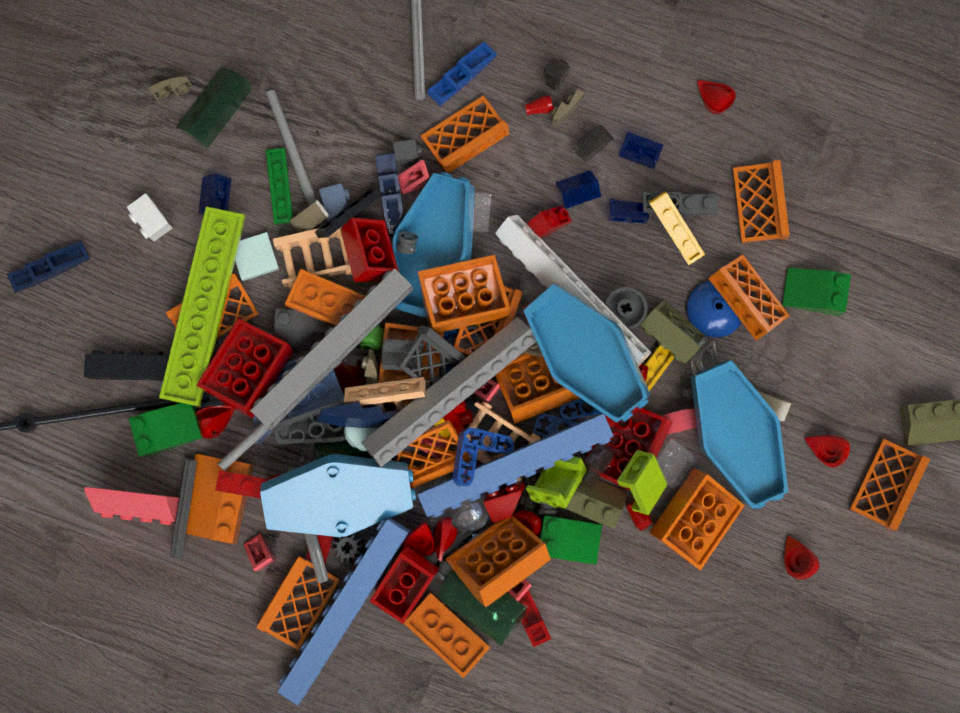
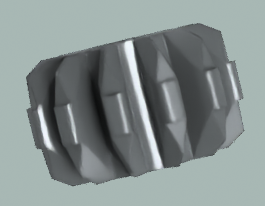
M357 532L353 533L351 537L350 535L345 536V538L338 537L340 541L332 540L337 547H332L331 551H338L333 556L334 559L342 556L339 563L343 564L347 558V564L351 565L352 558L355 562L358 559L356 554L364 555V552L359 551V548H365V544H358L363 538L358 537L355 540ZM347 542H350L349 545H353L350 553H346L347 550L343 549Z

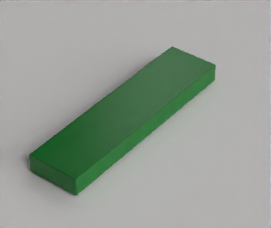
M285 147L267 149L266 157L274 225L288 224L293 218L286 149Z

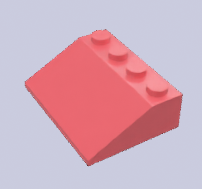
M85 487L84 492L94 512L101 513L100 517L113 518V515H121L120 519L132 520L133 517H139L140 522L152 523V520L156 519L160 520V524L172 525V521L176 522L179 497Z

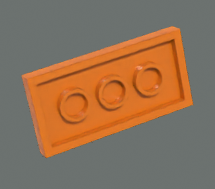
M300 269L285 302V306L336 327L340 323V318L345 313L349 314L354 309L355 303L360 299L363 300L366 296Z
M432 593L423 600L404 622L413 633L462 678L471 671L490 649V646Z

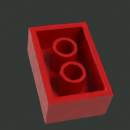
M351 218L340 229L354 281L380 283L383 281L382 277L388 271L392 272L396 269L399 272L385 220Z
M406 546L377 588L370 602L403 624L440 568Z

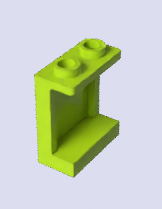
M636 450L617 480L620 486L630 488L635 498V502L631 506L632 510L646 515L650 514L667 486V482L654 454Z
M573 457L564 462L560 459L554 462L555 465L553 467L543 470L535 486L528 485L526 488L530 498L537 503L543 502L552 507L566 509L587 471L582 459L578 457Z

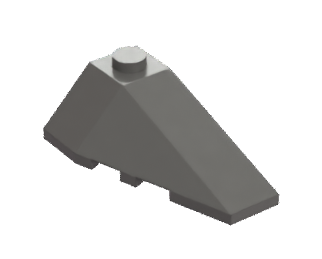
M275 309V337L288 343L294 352L312 347L313 344L325 337V333L331 327H334L296 310Z
M344 399L279 422L273 428L278 445L346 441L344 426L327 424L317 420L321 409L345 405Z

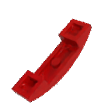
M529 589L519 601L508 592L533 648L552 639Z

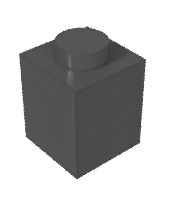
M416 139L393 142L397 166L419 162L418 157L422 156L421 146L416 145Z

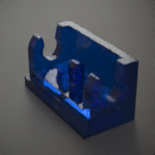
M627 132L618 157L654 169L664 145Z
M610 199L608 221L647 224L649 213L643 212V202Z

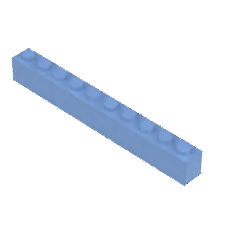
M600 413L476 467L473 482L469 486L459 487L454 483L453 478H450L418 493L419 500L427 517L432 515L435 518L442 515L444 509L449 507L452 510L462 506V502L469 499L471 502L479 499L481 493L488 491L490 494L499 490V486L504 483L508 486L516 483L518 477L525 475V478L536 474V470L541 467L545 470L553 467L555 461L560 459L563 462L573 458V454L578 451L581 454L592 449L591 446L594 444H606L611 441L610 438L613 437V433L605 415ZM461 474L460 478L466 480V476H463V474Z
M392 518L381 521L376 529L379 531L376 538L371 537L366 545L367 552L365 555L361 554L355 562L357 568L354 572L350 571L344 579L346 585L343 590L339 588L333 599L336 601L332 607L328 605L323 612L324 620L321 624L317 623L311 631L313 637L310 641L306 640L300 649L303 653L299 658L295 657L289 667L292 670L289 675L284 674L278 683L281 686L278 693L297 706L309 691L410 532V530Z

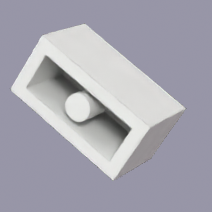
M146 193L127 206L131 212L128 216L135 224L139 223L142 227L139 230L146 239L150 238L156 241L173 228Z

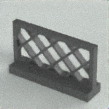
M420 325L416 331L419 334L397 366L412 378L421 377L420 370L428 369L429 379H425V388L428 389L435 384L434 381L446 375V364L452 363L454 368L467 357L431 328ZM423 340L426 342L427 351L419 353L418 345ZM438 352L440 354V362L433 364L432 354ZM427 355L428 365L420 366L419 356ZM415 357L416 368L408 369L405 366L410 358ZM441 366L442 376L434 377L433 367Z

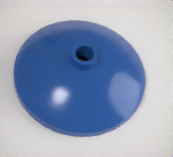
M711 281L701 283L690 294L686 308L688 319L706 336L712 338L725 337L733 333L741 325L740 319ZM716 303L722 306L720 310L715 307Z

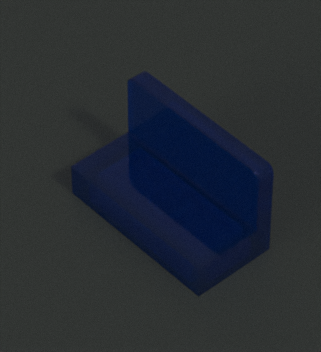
M591 170L556 182V187L561 193L565 209L601 197L598 179Z
M218 174L202 178L199 214L203 215L206 207L228 211L231 178Z

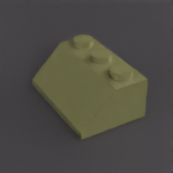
M665 300L655 307L641 324L645 333L649 336H654L661 347L670 350L676 360L685 364L708 339L705 334Z
M960 399L900 407L906 446L960 440Z
M584 475L566 510L608 528L615 529L623 510L627 492Z

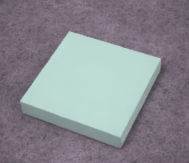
M267 232L240 241L235 261L242 281L279 270Z

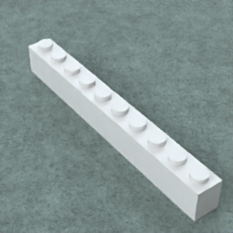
M518 215L507 217L495 233L499 237L500 242L512 251L514 257L524 263L525 268L538 278L541 285L549 288L552 284H558L616 322L622 329L639 367L651 354L647 347Z

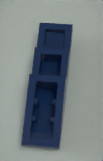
M394 152L375 155L380 190L383 194L381 199L388 234L395 233L404 218Z
M82 241L44 254V258L25 264L26 267L8 273L7 277L14 292L18 293L54 278L90 258Z
M360 402L321 409L317 420L318 422L344 427L380 428L401 410L383 413L381 406L362 409Z

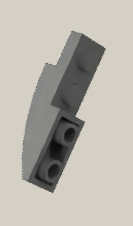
M662 192L642 193L643 212L656 215L649 201ZM667 192L681 217L718 214L717 195Z

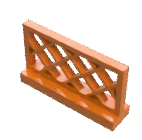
M483 95L420 135V137L441 165L442 170L449 174L509 135V128L507 123L500 118ZM484 103L486 112H475L476 107ZM464 114L471 115L469 123L459 122L460 117ZM474 116L484 117L483 125L472 124ZM487 118L496 119L498 122L494 126H486ZM447 125H455L454 133L444 132V128ZM458 126L468 127L467 135L457 134ZM471 128L481 129V134L477 137L470 136ZM432 135H438V144L430 143L427 138ZM443 136L452 137L451 146L441 144ZM456 138L465 139L463 146H454ZM440 148L450 150L449 155L441 159L438 155Z
M774 160L772 163L734 167L733 175L741 242L788 239L790 234L781 161ZM768 168L769 176L765 181L756 175L760 169ZM746 171L751 177L746 183H743L738 179V172ZM753 177L762 183L757 191L747 186ZM764 185L771 190V195L767 200L758 194ZM744 188L753 193L747 202L740 197V193ZM755 196L764 202L758 210L749 204ZM766 204L773 208L774 213L770 218L760 212ZM746 207L755 212L750 220L746 219L742 214ZM757 215L766 220L761 229L752 223ZM770 223L776 228V234L768 235L762 230ZM749 225L758 231L754 237L745 238V230Z
M743 254L708 278L756 341L790 316ZM738 262L742 264L744 271L738 269ZM738 275L744 276L745 282L739 281ZM750 279L756 282V286L750 284ZM750 290L757 293V298L750 295ZM762 294L768 298V302L762 300ZM762 306L768 307L769 314L762 311ZM774 310H777L782 317L774 316Z
M235 273L231 276L217 338L231 331L238 317L243 318L242 320L247 322L259 315ZM237 286L242 292L240 301L229 298L231 290ZM228 300L239 303L236 314L226 312ZM182 303L165 312L175 328L177 327ZM241 305H249L253 313L247 317L239 315ZM224 314L235 316L233 325H222Z
M504 286L505 292L508 293L507 300L510 307L508 317L490 321L489 324L483 327L480 324H476L478 329L470 333L466 327L459 328L453 347L464 355H471L473 352H470V350L476 351V347L488 341L482 329L492 325L495 332L494 335H496L514 320L523 291L513 290ZM480 331L484 342L475 345L470 335ZM465 337L468 338L472 346L467 350L458 347L460 340Z
M449 420L428 429L408 446L415 447L413 453L401 451L397 454L396 462H399L400 456L411 458L409 465L407 464L408 470H412L414 481L410 482V488L418 487L454 470L456 451H450L448 448L450 444L458 445L459 435ZM446 428L450 432L449 438L438 435L439 431ZM421 439H433L431 446L420 443ZM436 440L446 442L445 449L434 447ZM418 448L429 450L427 457L417 455ZM432 451L442 454L438 459L430 458ZM465 451L462 459L466 463L469 462L470 455ZM414 459L424 461V465L420 467L412 466Z
M883 439L849 510L886 527L890 531H897L930 458L920 456ZM885 445L893 448L896 456L885 459L882 452ZM908 455L914 458L912 466L904 468L900 457ZM897 458L901 469L890 472L887 461ZM883 463L887 474L877 477L874 468L877 464ZM902 472L905 481L903 484L896 486L892 474ZM889 476L893 487L882 490L878 479ZM875 480L879 491L868 494L866 484ZM894 489L897 498L894 502L887 503L883 492ZM880 494L884 505L874 508L870 496ZM867 498L871 509L862 511L856 508L859 500ZM886 507L888 513L886 521L879 519L875 510Z
M301 555L297 556L256 626L262 632H267L298 651L340 581L339 578L327 572L328 578L334 581L332 586L322 590L320 583H318L320 591L308 594L305 583L317 579L315 577L304 580L303 571L306 566L312 569L314 567L310 561ZM303 584L306 595L294 598L292 591L294 586ZM291 593L292 599L287 600L288 596ZM321 594L322 603L320 606L311 608L309 597ZM307 598L309 609L297 611L295 601ZM293 601L295 612L283 615V605ZM310 612L312 617L310 623L301 625L299 614ZM296 615L299 626L287 629L285 618ZM282 619L285 630L275 632L270 629L274 621ZM300 629L301 638L298 643L291 641L288 632Z

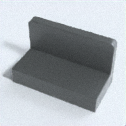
M384 339L381 351L382 369L402 370L397 365L414 340ZM423 341L418 345L419 353L423 351ZM419 356L420 366H423L422 356ZM415 357L410 358L405 366L408 369L416 368Z

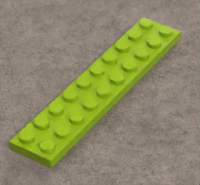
M206 207L159 396L161 399L200 407L204 390L196 385L211 363L246 218L244 214Z

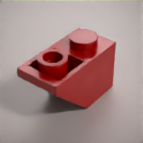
M562 205L540 212L527 225L542 239L570 224L572 220L569 217L568 211Z
M523 482L508 485L490 494L487 493L483 503L493 523L512 516L525 486Z

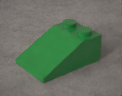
M788 268L782 306L840 316L846 313L851 274L827 270Z
M179 403L129 418L139 457L153 456L203 438L193 405Z
M543 516L540 539L546 544L550 558L597 565L602 525Z

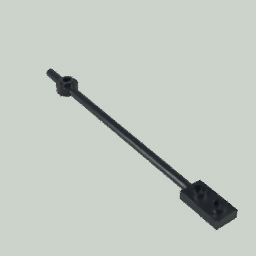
M204 391L200 407L194 406V408L225 405V403ZM161 399L43 417L22 413L16 418V421L0 423V431L17 428L21 432L31 433L38 425L167 407L179 404V402ZM30 420L31 424L27 427L26 421Z

